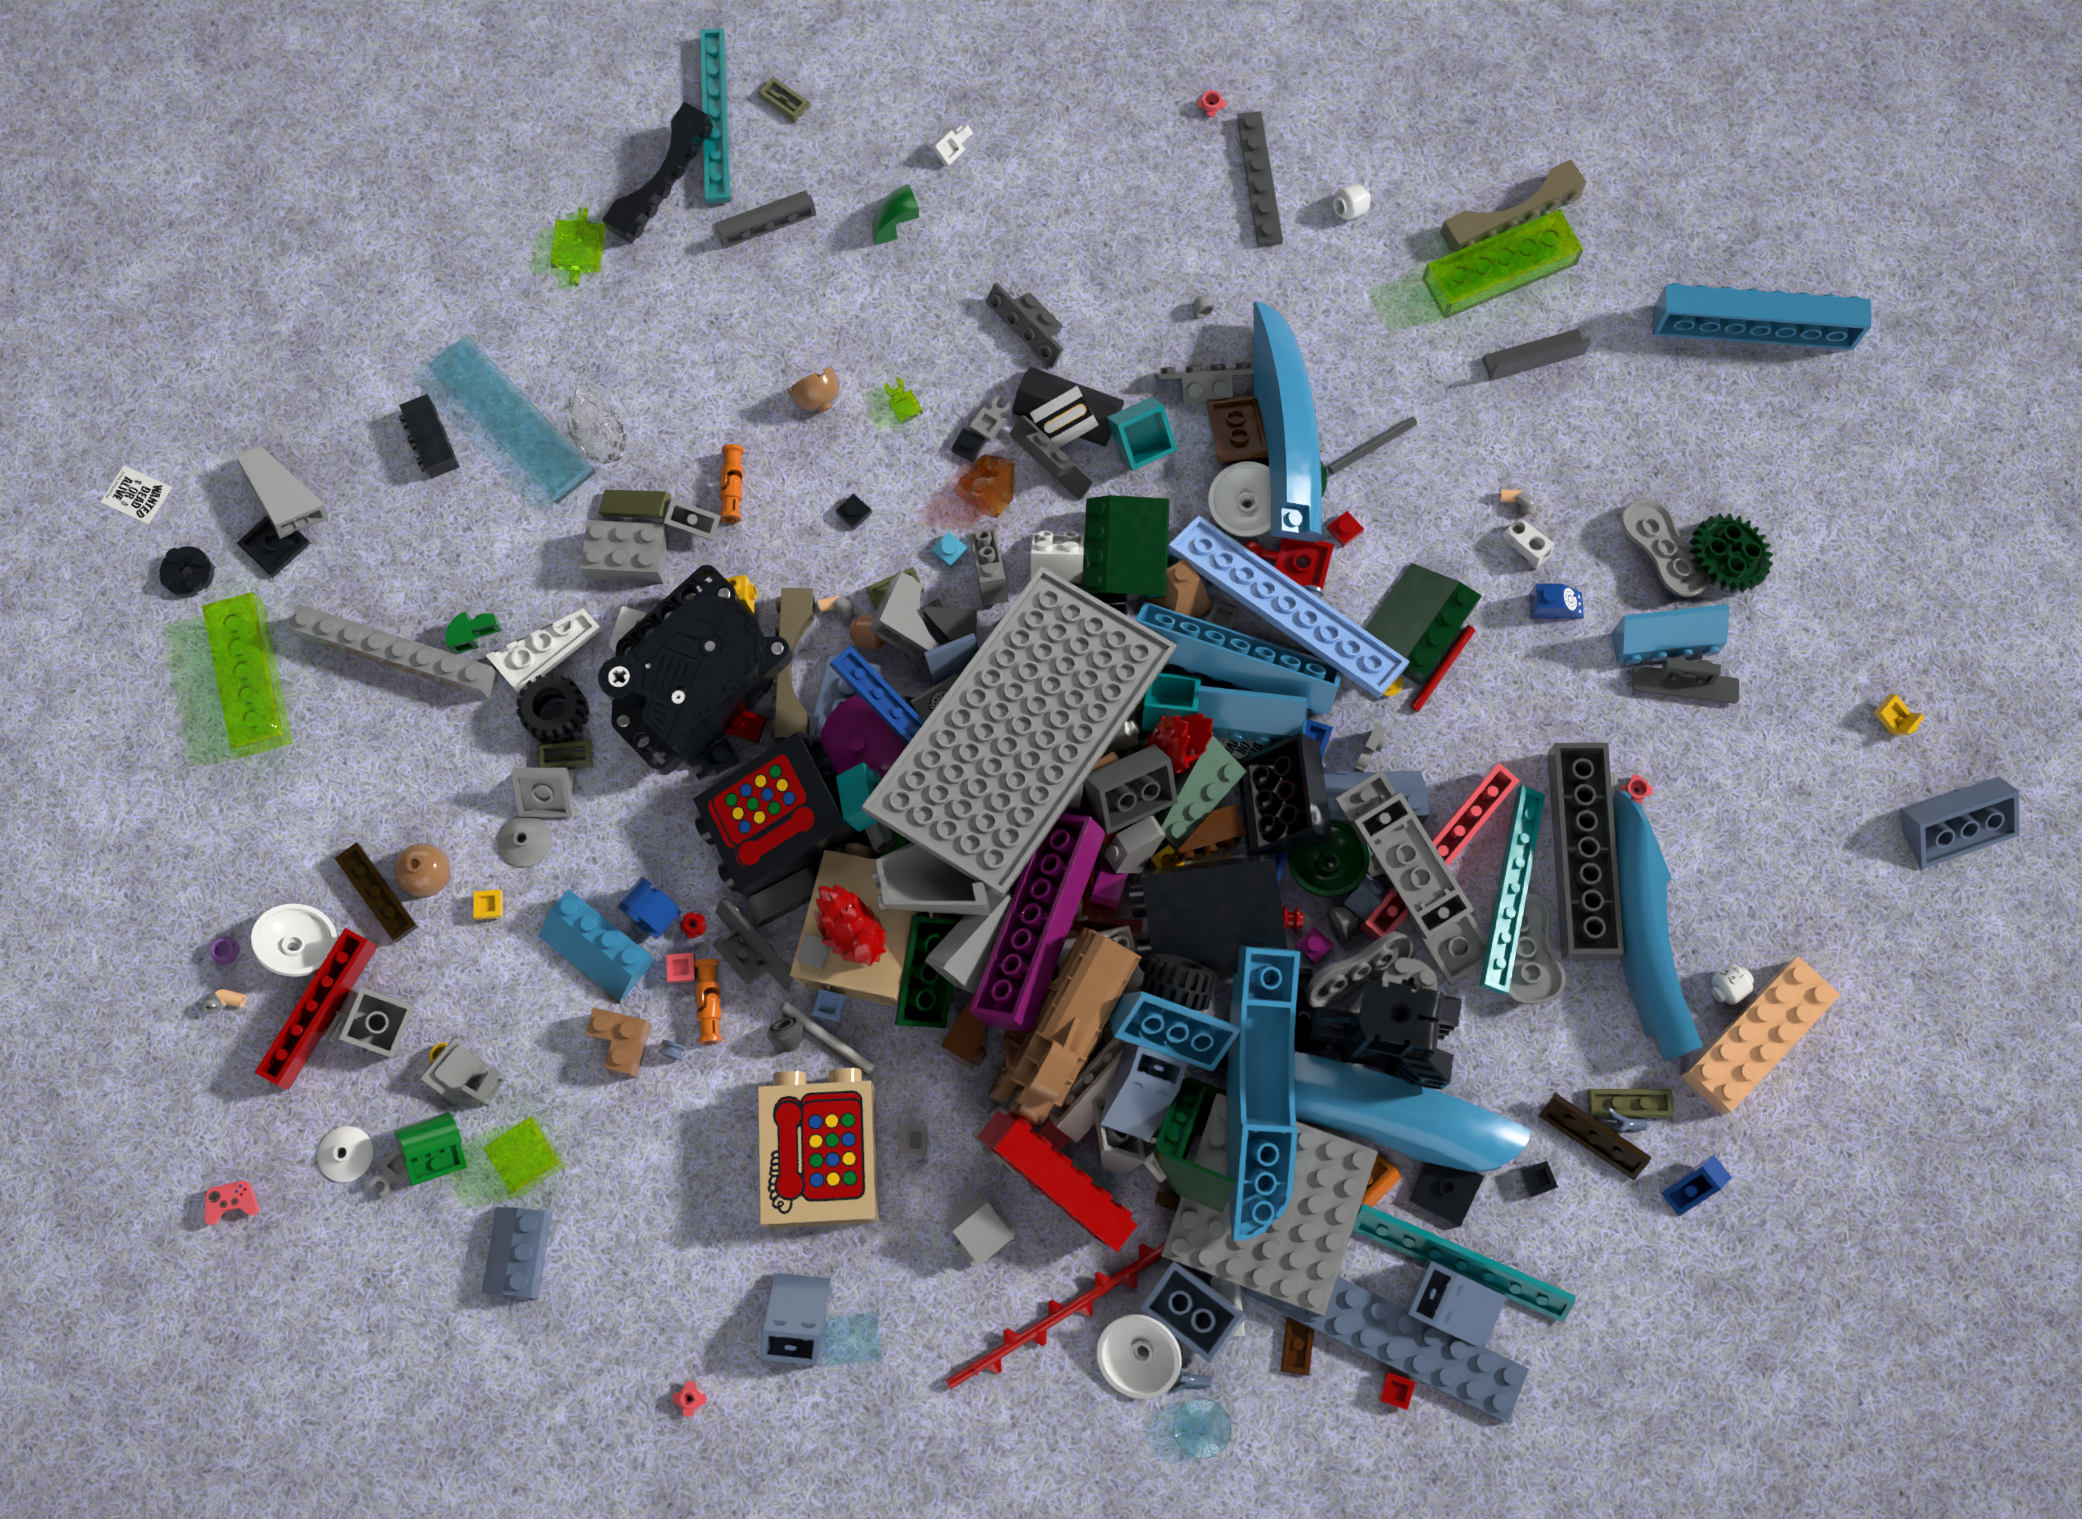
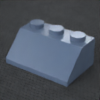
M496 1207L482 1293L533 1299L539 1298L553 1213L524 1208Z

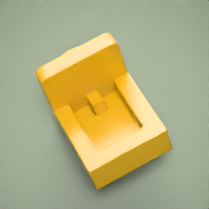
M1889 694L1874 711V714L1892 735H1911L1918 729L1919 724L1925 718L1922 713H1911L1897 694Z

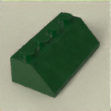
M921 912L912 915L896 1011V1026L946 1028L953 984L929 966L925 960L961 920L960 918L946 913Z

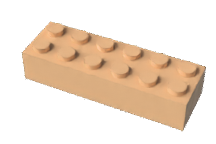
M1797 956L1786 963L1680 1076L1721 1115L1732 1112L1838 999L1840 994Z

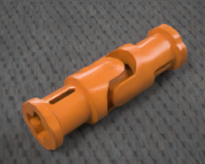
M726 444L721 448L724 459L723 466L720 468L721 492L719 493V499L722 502L719 515L721 516L720 521L723 523H739L741 521L739 504L742 501L744 471L743 467H741V458L744 454V448L737 444Z
M696 960L694 962L698 971V983L695 984L696 1005L698 1007L696 1018L700 1025V1037L697 1038V1043H721L722 1037L719 1036V1020L721 1019V1009L719 1007L720 983L717 982L719 960Z

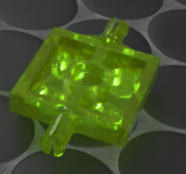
M582 207L578 208L577 220L556 219L552 243L551 268L564 269L570 272L568 284L573 286L574 283L575 287L579 286L580 273L601 272L606 225L588 222L589 210L586 207L583 209Z

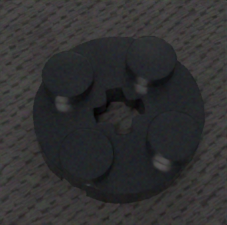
M196 547L172 548L166 553V557L160 566V582L178 597H194L203 588L206 589L211 584L214 577V566L209 557ZM186 567H189L191 570H193V572L188 573L186 577H184L181 573L182 570Z

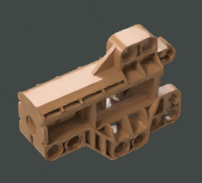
M1083 928L1057 975L1049 983L1031 1033L1006 1030L1003 1037L1006 1060L994 1080L988 1096L998 1103L1005 1105L1018 1083L1021 1087L1012 1102L1009 1112L1033 1125H1042L1054 1103L1060 1107L1062 1106L1070 1088L1076 1083L1079 1078L1078 1076L1082 1073L1103 1035L1107 1019L1142 957L1092 929Z

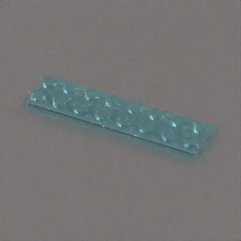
M467 334L428 364L430 370L556 504H559L596 473L588 461Z

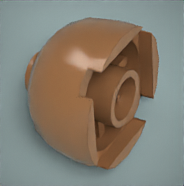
M832 367L823 369L824 373L821 375L815 372L793 384L792 388L787 389L798 407L809 412L818 410L819 414L833 407L831 402L839 394V381Z
M423 843L414 844L403 850L396 859L394 867L395 878L400 887L414 897L434 896L443 890L450 880V862L443 851L435 846Z

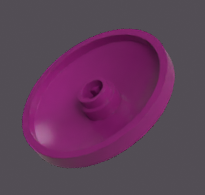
M858 695L843 701L832 711L825 721L820 734V739L839 775L864 762L872 770L875 769L880 774L881 779H883L907 747Z

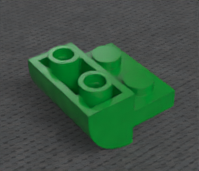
M443 1113L393 1130L411 1186L467 1168L461 1146L462 1139L451 1113Z

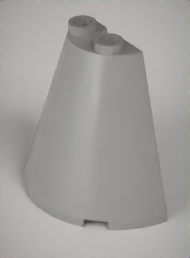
M913 842L876 859L877 871L873 872V878L876 888L881 887V893L877 894L880 910L971 915L991 914L986 887L983 882H976Z

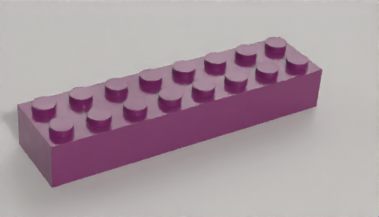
M1061 814L1024 867L969 1009V1012L984 1024L1031 1033L1106 834L1091 817Z

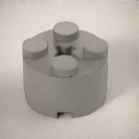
M1402 957L1387 967L1382 977V986L1387 987L1390 981L1411 985L1412 992L1418 987L1437 991V977L1435 972L1425 963L1416 959Z

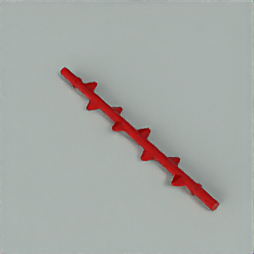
M1162 1242L1155 1249L1143 1243L1138 1246V1260L1111 1277L1097 1271L1094 1273V1287L1064 1306L1053 1299L1048 1302V1316L1018 1334L1009 1328L1004 1329L1002 1345L973 1363L969 1362L968 1366L945 1379L950 1389L952 1390L974 1375L978 1376V1373L985 1368L999 1374L1001 1372V1358L1030 1340L1041 1346L1046 1345V1330L1076 1311L1090 1317L1093 1315V1301L1121 1283L1132 1289L1137 1288V1273L1163 1258L1161 1254L1165 1243Z

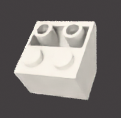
M1050 531L1033 533L1031 579L1042 566L1070 583H1082L1084 534H1078L1073 531L1065 532L1064 534H1053Z

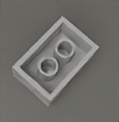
M587 520L581 570L587 579L664 583L669 534L664 524Z

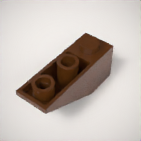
M1235 804L1213 810L1168 858L1169 863L1177 860L1185 863L1194 859L1197 854L1202 853L1203 856H1208L1217 852L1218 848L1224 847L1225 850H1229L1240 844L1239 840L1247 832Z

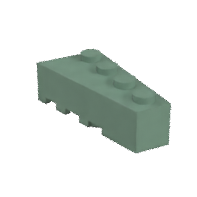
M1212 736L1206 746V751L1197 760L1192 762L1189 768L1183 769V772H1180L1177 777L1175 776L1174 781L1178 803L1154 814L1156 821L1166 835L1161 842L1164 847L1170 844L1173 849H1177L1247 772L1214 736Z

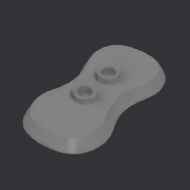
M1651 498L1636 500L1624 508L1621 515L1624 533L1650 557L1656 567L1662 585L1670 593L1676 596L1689 597L1705 591L1710 586L1712 579L1710 577L1703 579L1705 572L1696 571L1699 563L1691 562L1695 554L1689 553L1691 547L1681 537L1672 514L1662 503Z
M1527 891L1509 993L1507 995L1511 1000L1519 1004L1538 1005L1551 1002L1562 994L1565 988L1566 975L1561 963L1554 955L1549 942L1551 924L1549 906L1541 896ZM1496 897L1490 902L1487 909L1489 927L1491 926Z
M1401 932L1388 933L1377 939L1359 954L1322 969L1309 982L1308 1000L1312 1008L1317 1006L1331 1007L1343 1000L1358 987L1373 979L1383 977L1387 967L1397 959L1402 957L1410 958L1413 950L1412 938Z

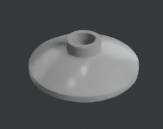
M517 816L509 820L502 827L498 836V850L501 856L509 864L517 867H529L537 864L547 855L551 846L550 831L547 825L537 817ZM526 835V840L523 843H519V836Z

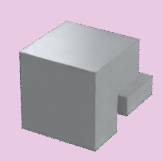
M977 1193L944 1220L959 1240L955 1245L973 1268L984 1263L1012 1240L1017 1233L999 1208L995 1211L980 1193Z

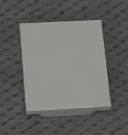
M452 1039L419 1078L455 1105L465 1093V1091L460 1089L462 1085L470 1087L488 1065L455 1039Z

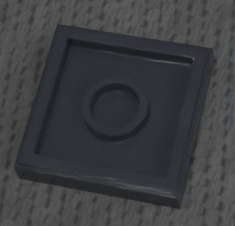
M266 516L243 536L237 544L274 578L311 542L298 530L288 536L279 538L269 518Z

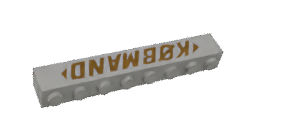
M300 604L297 605L288 625V628L298 638L487 699L490 698L499 677L490 665Z

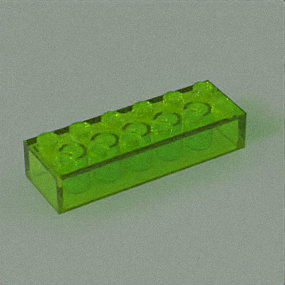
M1559 209L1427 263L1422 279L1442 316L1446 319L1577 265L1584 249L1563 212Z
M249 592L202 605L230 750L244 758L293 744L264 602L254 592Z

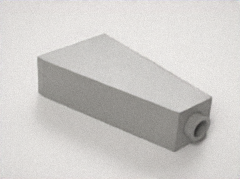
M261 445L236 455L243 474L279 538L288 536L296 530H302L328 518L323 502Z
M988 889L987 896L991 914H966L927 956L925 962L955 987L973 994L976 992L1013 898V894L1008 891L1002 898Z

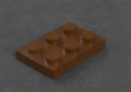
M1254 395L1207 401V412L1218 463L1268 457L1263 420L1258 400L1254 398Z

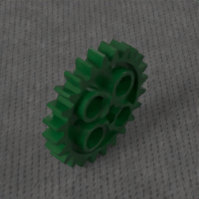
M1719 513L1715 518L1710 516L1706 521H1702L1692 533L1694 537L1689 543L1693 546L1689 553L1695 554L1691 562L1699 563L1696 571H1704L1703 579L1710 577L1712 579L1711 586L1718 582L1722 591L1729 586L1731 593H1734L1737 589L1743 593L1747 589L1753 590L1757 585L1759 586L1770 573L1769 568L1773 563L1769 559L1773 556V553L1766 550L1771 544L1763 543L1766 535L1757 534L1759 527L1750 528V520L1744 524L1742 523L1741 516L1733 520L1731 513L1725 518Z

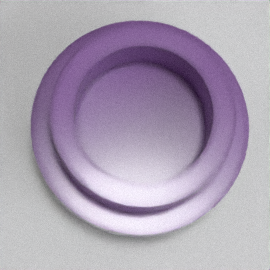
M222 937L216 940L211 947V956L219 964L232 963L239 954L238 943L229 937Z

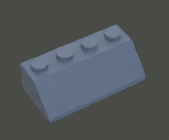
M1421 770L1383 772L1395 792H1402L1420 823H1425L1429 816L1427 787ZM1377 772L1324 774L1330 820L1350 825L1334 798Z
M1999 776L1903 809L1902 830L1919 867L1924 869L2019 836V791Z

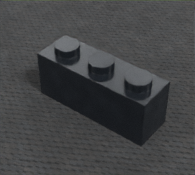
M428 393L400 404L399 407L402 415L399 416V419L404 429H409L411 436L407 438L413 451L417 450L420 457L416 458L420 470L422 472L427 471L432 479L459 468V463L439 414Z

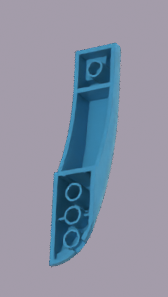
M1255 301L1253 303L1254 398L1258 400L1262 415L1269 459L1271 536L1316 543L1322 539L1321 459L1316 413L1308 373L1297 339L1288 322L1272 307Z
M1619 791L1614 793L1613 812L1624 955L1620 957L1645 1035L1647 1038L1655 1036L1660 1054L1664 1060L1669 1061L1688 1055L1703 1047L1682 994L1674 966L1667 915V884L1672 880V877L1644 810L1638 801L1630 800L1631 794L1629 792Z
M1239 946L1238 970L1233 975L1230 1023L1239 1026L1241 1031L1228 1049L1227 1172L1228 1177L1236 1180L1229 1197L1231 1238L1233 1241L1250 1239L1266 1232L1267 1228L1284 1214L1292 1195L1298 1133L1294 1094V1036L1300 951Z
M1294 1052L1296 1119L1367 1139L1409 1155L1411 1159L1471 1172H1488L1501 1168L1502 1165L1510 1162L1512 1159L1515 1160L1524 1150L1529 1140L1530 1129L1440 1091L1414 1086L1401 1078L1363 1067Z

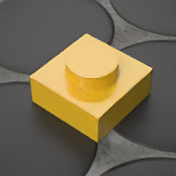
M500 889L473 891V918L475 920L503 918V891Z

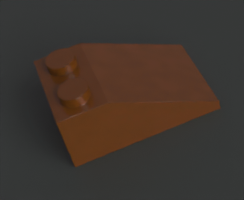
M976 992L972 994L941 1045L946 1056L971 1071L975 1065L980 1067L987 1056L988 1025L969 1012Z

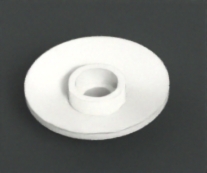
M344 1126L334 1129L325 1136L318 1149V1164L321 1171L329 1179L337 1182H350L358 1179L368 1170L372 1163L374 1154L372 1141L364 1131L356 1127ZM342 1148H345L347 1151L346 1156L340 1158L338 1153Z

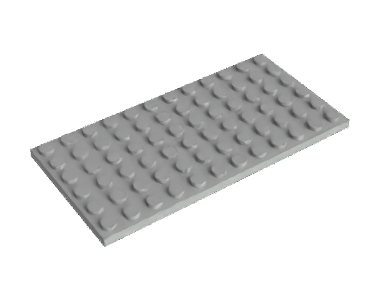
M1041 566L863 804L862 811L976 882H983L986 888L1003 898L1171 658L1177 645Z

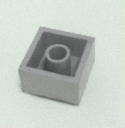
M361 986L339 1039L393 1058L415 1005Z

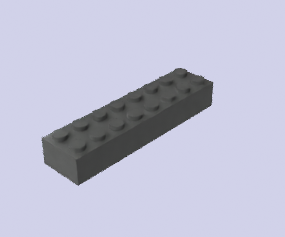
M1554 743L1548 751L1561 959L1617 960L1624 955L1609 746L1608 743Z

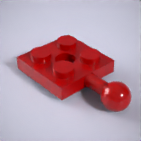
M1282 538L1279 552L1262 548L1261 544L1254 540L1246 542L1244 547L1262 559L1276 562L1275 568L1300 586L1313 585L1323 590L1334 544L1324 541L1314 543ZM1305 558L1309 561L1310 566L1300 568L1296 565V560Z

